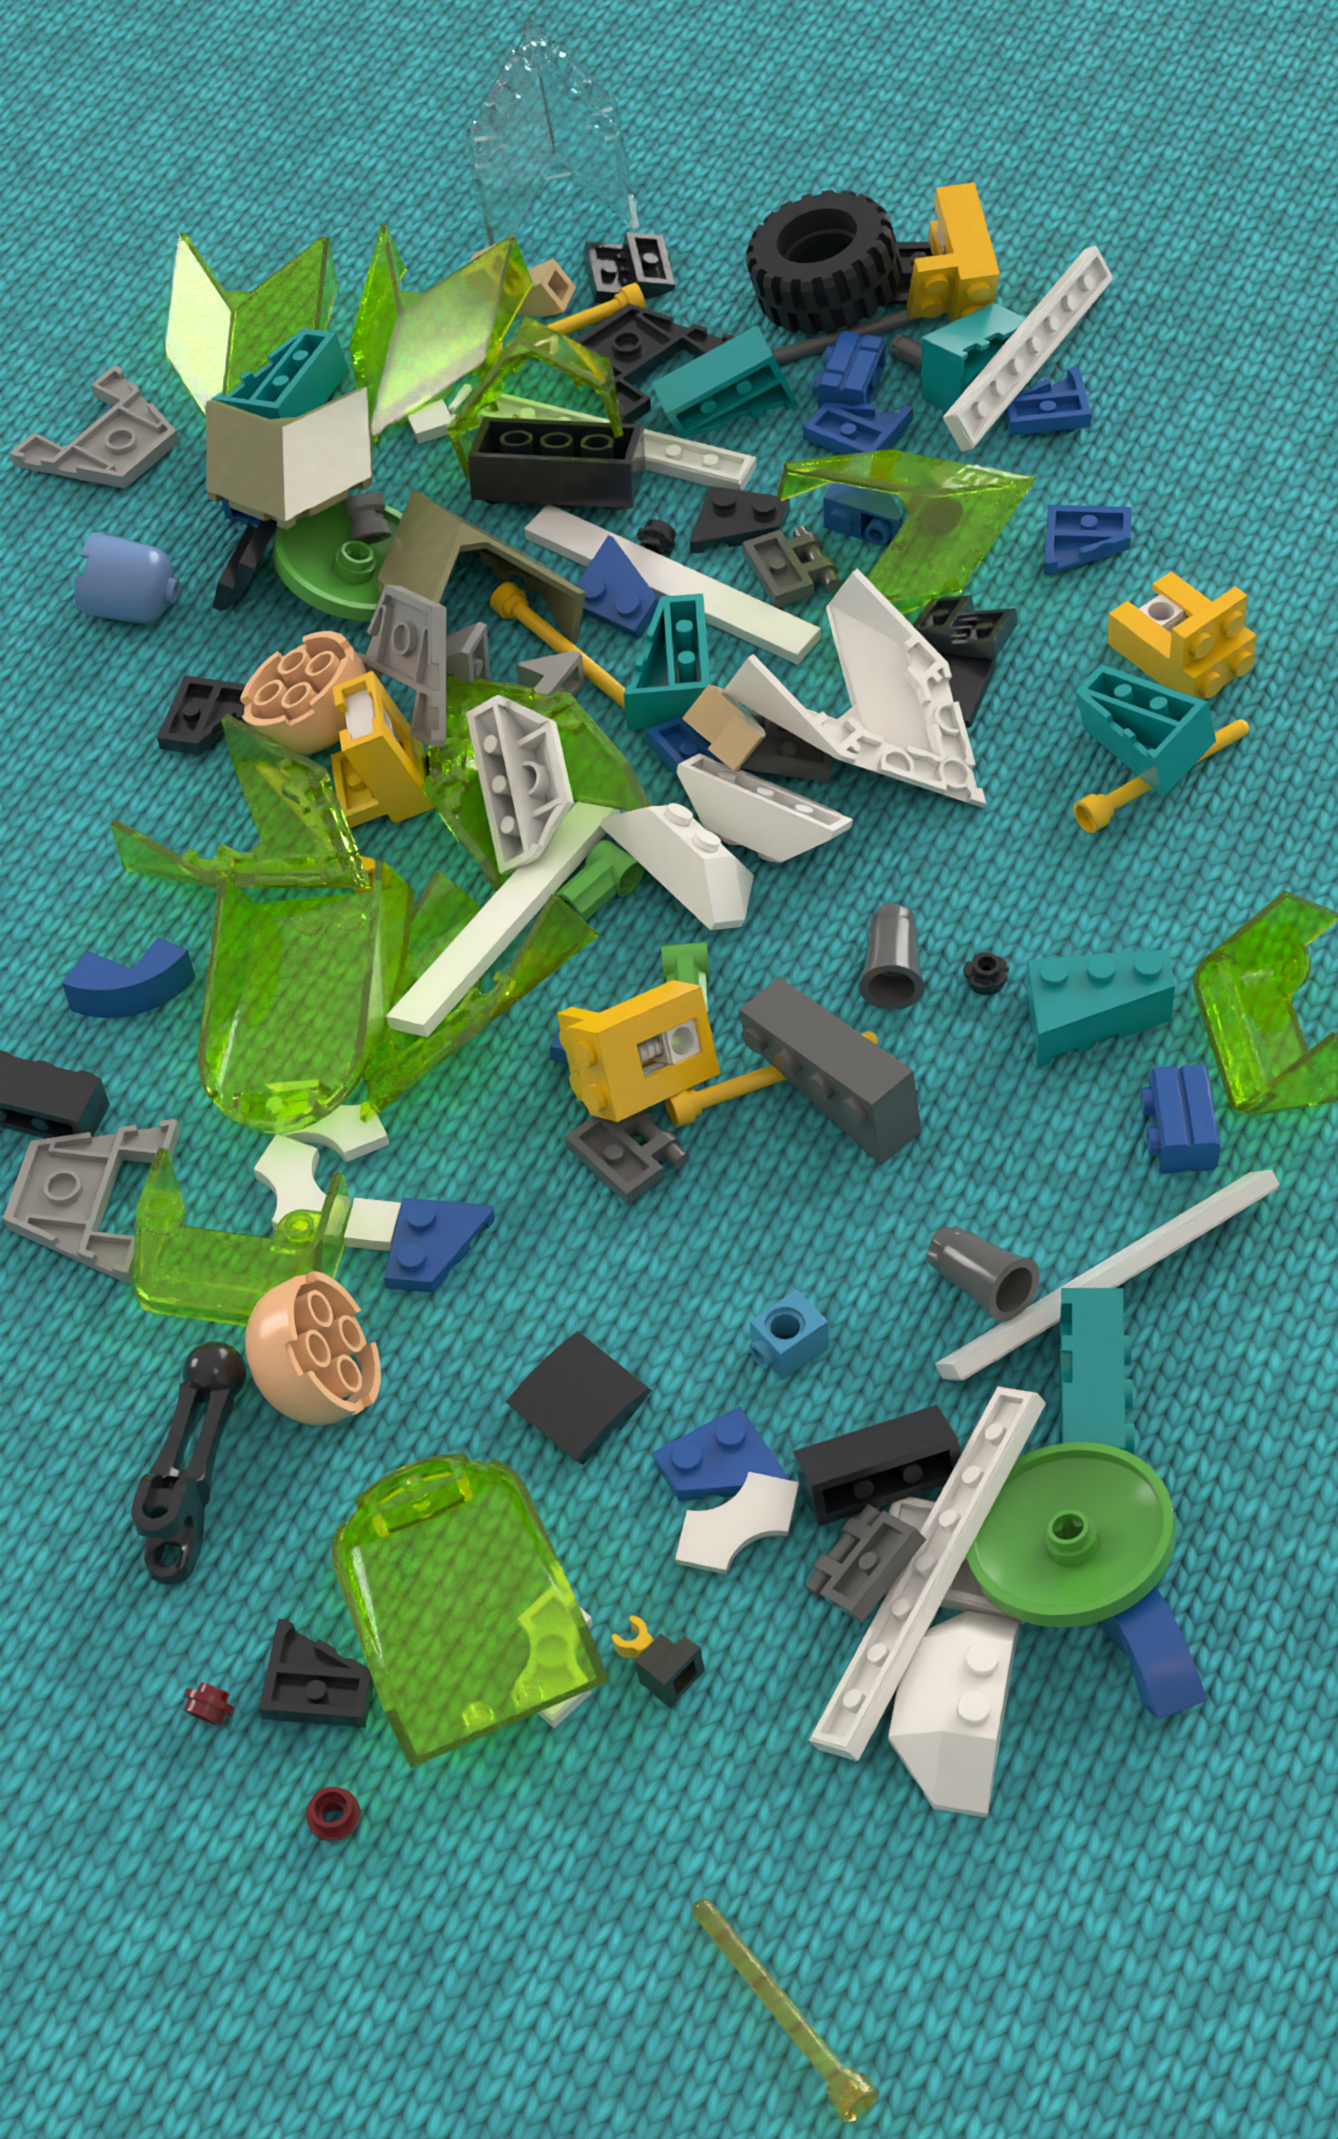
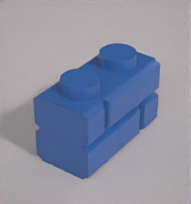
M842 331L841 334L839 333L835 345L827 346L823 362L824 372H817L813 381L812 393L813 396L818 397V409L824 403H844L850 406L871 404L886 366V341H884L883 337L871 335L861 337L859 333Z
M1200 1064L1185 1065L1180 1069H1177L1176 1066L1153 1068L1150 1071L1149 1087L1141 1088L1140 1092L1142 1115L1152 1116L1153 1126H1147L1146 1128L1148 1154L1158 1156L1159 1169L1163 1174L1185 1172L1187 1169H1191L1192 1172L1214 1170L1218 1167L1220 1139L1208 1067Z

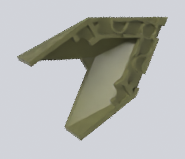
M367 387L357 388L298 417L267 419L216 400H206L208 499L217 502L221 501L222 497H224V500L228 499L230 508L263 521L275 520L278 527L288 529L296 525V519L303 516L311 517L348 498V489H356V486H358V489H365L372 485L374 449Z
M413 489L377 577L376 586L380 594H382L385 585H397L440 604L459 552L473 550L481 554V562L494 569L500 582L508 581L509 574H516L524 578V588L527 592L539 591L563 636L571 643L577 644L586 595L585 591L533 556Z

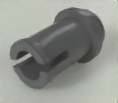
M899 334L891 344V347L899 350V352L890 350L891 358L916 367L920 373L922 369L921 343L908 338L904 334Z

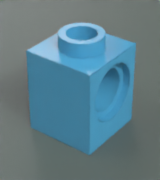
M797 1289L750 1320L751 1343L749 1344L751 1354L764 1369L771 1367L782 1380L829 1348L828 1321ZM783 1335L794 1336L793 1338H790V1339H779V1338H778V1337L783 1336Z

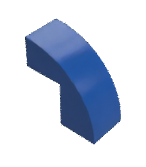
M157 937L133 969L87 951L63 980L62 986L71 1011L91 1017L118 1018L137 1015L165 1004L185 990L196 976L188 949Z
M1156 1586L1127 1610L1102 1621L1105 1634L1129 1656L1141 1703L1157 1720L1207 1701L1200 1676L1184 1636Z

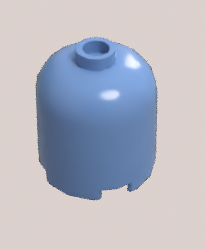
M92 532L87 538L81 552V557L88 558L84 576L76 575L74 599L76 609L82 610V613L91 616L147 624L158 620L166 611L169 603L174 604L176 602L180 581L174 578L173 565L169 556L163 550L154 546Z

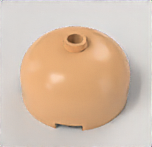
M322 631L303 636V645L295 648L283 657L279 651L274 653L256 670L246 684L240 698L241 702L245 705L242 718L258 738L273 750L289 755L316 753L340 741L339 732L347 729L346 720L335 706L332 687L368 672L363 661L343 635L337 632Z
M312 1271L306 1275L293 1277L265 1293L253 1308L245 1333V1351L248 1366L257 1387L266 1400L284 1416L299 1423L315 1426L333 1424L361 1412L365 1407L375 1402L381 1383V1367L376 1342L367 1345L362 1329L354 1316L361 1309L344 1287L333 1278L321 1272ZM354 1355L361 1366L362 1376L360 1374L358 1366L349 1356ZM353 1394L347 1401L342 1400L343 1398Z

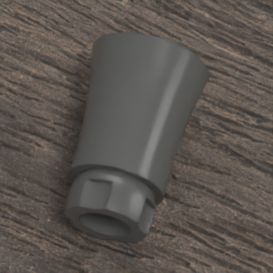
M897 903L880 906L878 911L872 915L871 926L868 929L867 953L859 991L862 997L875 1007L903 1009L915 1004L924 993V983L919 965L918 930L916 928L915 916L911 909L901 907Z
M944 1226L931 1238L930 1247L926 1253L928 1263L935 1270L939 1271L943 1278L962 1289L977 1301L995 1320L1004 1322L1013 1319L1022 1313L1032 1301L1039 1284V1269L1033 1260L1008 1252L986 1241L977 1234L965 1231L957 1226L950 1228Z

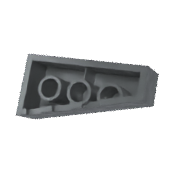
M779 977L739 1009L743 1028L741 1035L746 1045L753 1052L763 1056L880 1165L884 1164L921 1132L913 1070Z

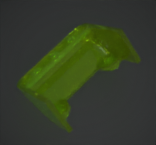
M1285 890L1199 963L1193 977V989L1228 1102L1233 1109L1251 1116L1331 1104L1338 1100V1034L1331 1032L1308 1051L1291 996L1307 982L1311 974L1312 963L1307 946L1338 921V913Z
M158 1147L136 1208L133 1290L139 1305L144 1310L158 1314L247 1326L251 1312L257 1302L275 1286L293 1277L306 1275L312 1271L321 1272L333 1279L335 1278L345 1246L344 1234L352 1209L343 1173H333L321 1211L299 1209L289 1212L277 1224L273 1238L183 1226L186 1208L180 1197L181 1189L168 1149Z

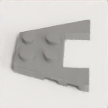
M114 365L91 384L94 397L113 406L109 411L66 447H61L34 432L10 452V457L13 465L16 467L126 489L178 444L179 440L175 428L152 403L148 404L141 396L140 389L133 382L129 383L125 378L123 370L119 366Z
M385 585L367 630L369 635H373L366 654L358 655L363 661L367 672L373 671L380 682L384 673L417 690L409 735L429 746L445 747L446 607L402 586Z
M178 1120L160 1121V1127L138 1130L136 1125L119 1127L116 1134L92 1137L90 1132L30 1141L3 1216L6 1228L122 1282L132 1283L143 1250L140 1237L99 1232L122 1161L170 1165L181 1132Z

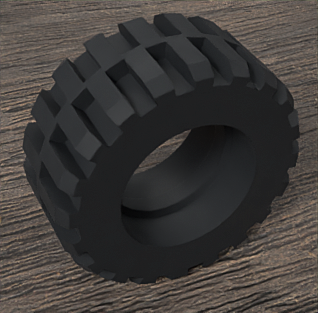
M825 190L819 195L812 196L811 193L803 195L800 200L793 203L791 200L781 205V210L776 213L772 211L765 217L764 224H759L752 234V239H750L747 246L746 264L761 311L771 322L794 333L802 330L805 335H816L817 331H825L826 334L837 332L838 328L847 326V328L856 326L859 320L864 317L869 319L876 314L879 306L884 307L889 302L892 293H895L901 280L902 262L890 217L879 203L861 193L856 196L852 191L842 190L841 193H835L833 190Z

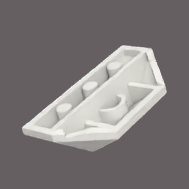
M496 695L466 712L499 873L506 876L519 867L525 866L539 858L574 801L556 722L510 699Z
M700 753L679 763L676 772L704 829L718 834L720 840L725 843L743 845L756 851L757 855L766 861H786L833 839L850 829L853 819L825 805L739 769L735 772L726 764L716 762L712 758Z
M671 803L664 806L644 807L602 819L600 826L710 930L742 926L746 917L754 875L721 844V840L717 835L705 830L692 818L693 814L689 809L682 805Z
M965 1611L927 1629L898 1684L888 1741L911 1776L924 1791V1795L933 1809L984 1818L988 1817L1020 1620L1016 1618Z

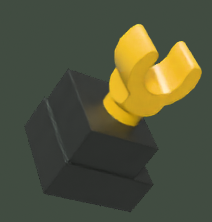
M630 1616L631 1629L638 1636L634 1640L625 1641L617 1634H613L614 1649L620 1656L636 1658L634 1662L639 1683L671 1708L705 1671L701 1649L685 1636L677 1644L661 1633L654 1640L648 1634L645 1622L639 1617Z

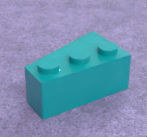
M991 303L921 337L922 369L920 379L922 380V399L948 411L1026 318L996 303Z
M758 325L651 383L665 414L679 438L682 439L728 427V420L750 415L753 420L764 417L765 410L786 405L788 410L800 407Z
M306 328L301 329L267 355L269 363L254 374L249 370L239 377L241 381L239 386L226 396L225 393L220 391L211 399L267 419L298 417L323 405L349 372L337 334Z
M703 593L660 597L646 634L647 641L642 655H638L635 663L634 676L630 685L627 684L623 694L627 730L651 728L684 716L710 684Z
M1102 664L1075 691L1084 730L1162 797L1177 784L1216 742L1208 702Z
M1169 949L1028 960L1027 1000L1037 1068L1050 1064L1052 1057L1075 1049L1077 1053L1091 1049L1092 1043L1116 1035L1120 1039L1171 1021L1175 983Z
M1061 1288L1058 1340L1061 1443L1094 1442L1114 1446L1134 1454V1423H1125V1409H1133V1379H1125L1124 1366H1131L1132 1349L1131 1335H1124L1123 1288Z

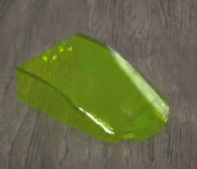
M384 860L375 861L372 891L256 904L228 878H219L198 1045V1070L208 1097L213 1100L216 1106L228 1118L238 1125L252 1131L267 1134L288 1133L306 1128L335 1111L351 1095L364 1075L386 1026V1015L392 1010L399 992L406 966L415 891Z
M457 1453L433 1456L415 1461L394 1470L371 1485L354 1501L357 1510L350 1517L346 1525H338L332 1545L334 1571L384 1712L410 1768L610 1681L588 1625L529 1491L520 1476L509 1466L495 1459H491L489 1464L469 1461L467 1454Z

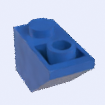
M844 466L823 497L824 528L899 551L902 547V515L883 478Z

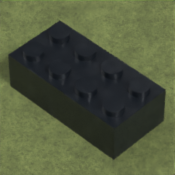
M483 417L468 455L471 500H484L489 504L523 502L529 506L562 504L569 508L601 506L609 510L633 508L645 470L644 424Z

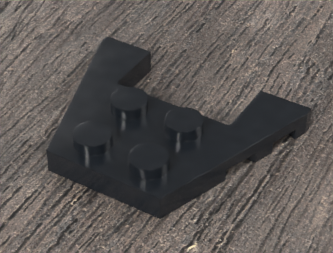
M629 303L571 343L574 357L618 422L632 424L651 411L650 398L633 387L632 384H635L639 379L664 364L682 350L698 358L735 337L725 333L722 338L707 334V328L697 324L687 328L673 323V317Z

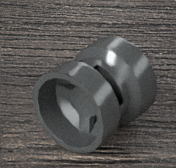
M362 493L351 496L343 501L345 515L352 519V526L349 529L350 540L373 544L390 538L389 522L381 514L386 508L382 493Z

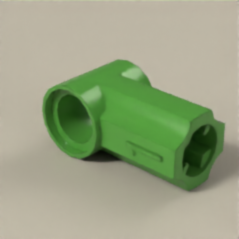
M603 840L596 844L589 853L585 862V868L554 894L555 904L561 909L564 916L574 924L578 922L584 923L615 894L623 897L632 893L641 882L645 868L629 853L611 841Z
M707 942L661 945L664 984L675 980L701 986L709 1019L707 983H710Z

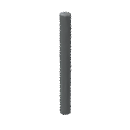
M908 309L860 323L851 328L840 329L834 333L824 334L778 348L771 352L778 365L826 351L828 345H835L839 333L841 334L842 331L859 333L861 337L865 335L875 336L921 322L922 317L910 319Z

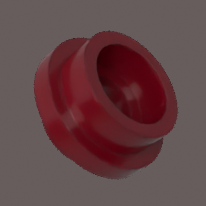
M200 1682L197 1690L186 1688L183 1695L187 1698L183 1708L184 1712L221 1727L226 1716L233 1715L235 1707L226 1703L230 1695L229 1693L203 1682Z
M327 1787L317 1792L310 1800L306 1809V1821L310 1831L317 1838L330 1842L339 1841L351 1835L357 1828L361 1817V1810L356 1797L351 1792L338 1787ZM335 1810L343 1812V1816L335 1822L325 1821L328 1813Z

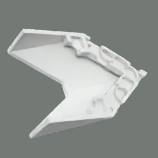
M858 569L849 576L826 606L852 706L840 718L835 719L827 716L823 711L817 713L806 709L754 654L746 659L723 691L724 694L838 760L982 808L986 805L983 789L977 788L972 768L976 764L959 702L953 701L948 681L952 676L948 662Z

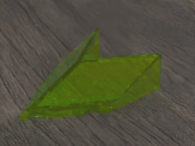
M380 224L349 346L356 387H367L373 444L382 438L380 435L382 430L394 425L397 421L401 425L408 421L409 415L437 402L452 392L451 384L469 372L475 376L487 368L533 285L515 237H506L424 293L401 291L400 281L407 270L387 224Z
M178 233L165 355L170 365L174 366L178 372L182 384L204 418L206 417V400H212L211 398L220 391L225 393L226 396L241 384L239 377L248 370L254 374L269 363L267 355L301 329L326 331L338 287L329 237H320L252 291L242 292L224 291L186 233Z
M525 315L459 400L448 423L447 431L466 480L470 479L468 455L471 449L470 430L480 427L479 412L488 406L491 412L499 410L498 398L505 390L504 380L508 378L510 373L517 374L527 359L533 357L571 376L575 388L582 387L584 383L594 388L596 394L600 393L615 438L623 436L610 359Z
M888 449L784 462L777 495L780 501L832 482L887 492L888 495L891 493L898 494L909 517L867 579L903 615L926 606L931 598L950 597L961 593L970 576L1015 513L1017 506L1026 493L1029 492L1037 477Z
M446 673L445 747L429 746L428 757L431 765L429 776L424 777L423 791L494 893L503 886L514 872L506 876L499 873L466 712L494 696H503L556 722L574 802L625 811L651 806L630 763L569 692L555 690L553 695L536 693L532 686L475 678L473 682L459 681L454 674Z
M228 714L222 718V723L233 767L261 840L249 853H238L228 846L221 844L216 849L218 855L212 859H200L197 851L191 848L181 857L117 819L110 823L122 867L125 871L210 888H372L370 878L361 861L350 827L332 787L327 769Z
M436 870L369 984L368 999L374 1003L373 1019L367 1021L362 1081L368 1086L367 1102L362 1103L360 1106V1120L367 1123L596 939L599 934L560 897L551 894L506 973L496 971L492 979L497 983V986L492 991L486 994L480 993V977L428 1038L390 1029L386 1015L482 909L480 905L442 871Z

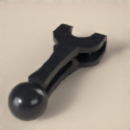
M210 1341L194 1348L187 1356L182 1371L184 1383L180 1384L177 1408L169 1434L152 1468L140 1479L132 1504L131 1516L135 1530L138 1535L147 1537L144 1550V1561L150 1578L158 1583L175 1584L187 1580L194 1570L201 1549L205 1507L210 1501L211 1480L216 1453L225 1425L235 1408L234 1398L242 1390L247 1373L241 1354L233 1346L224 1342ZM202 1404H208L205 1420L187 1468L181 1470L196 1418ZM174 1544L179 1546L182 1554L176 1562L166 1566L159 1563L166 1545Z

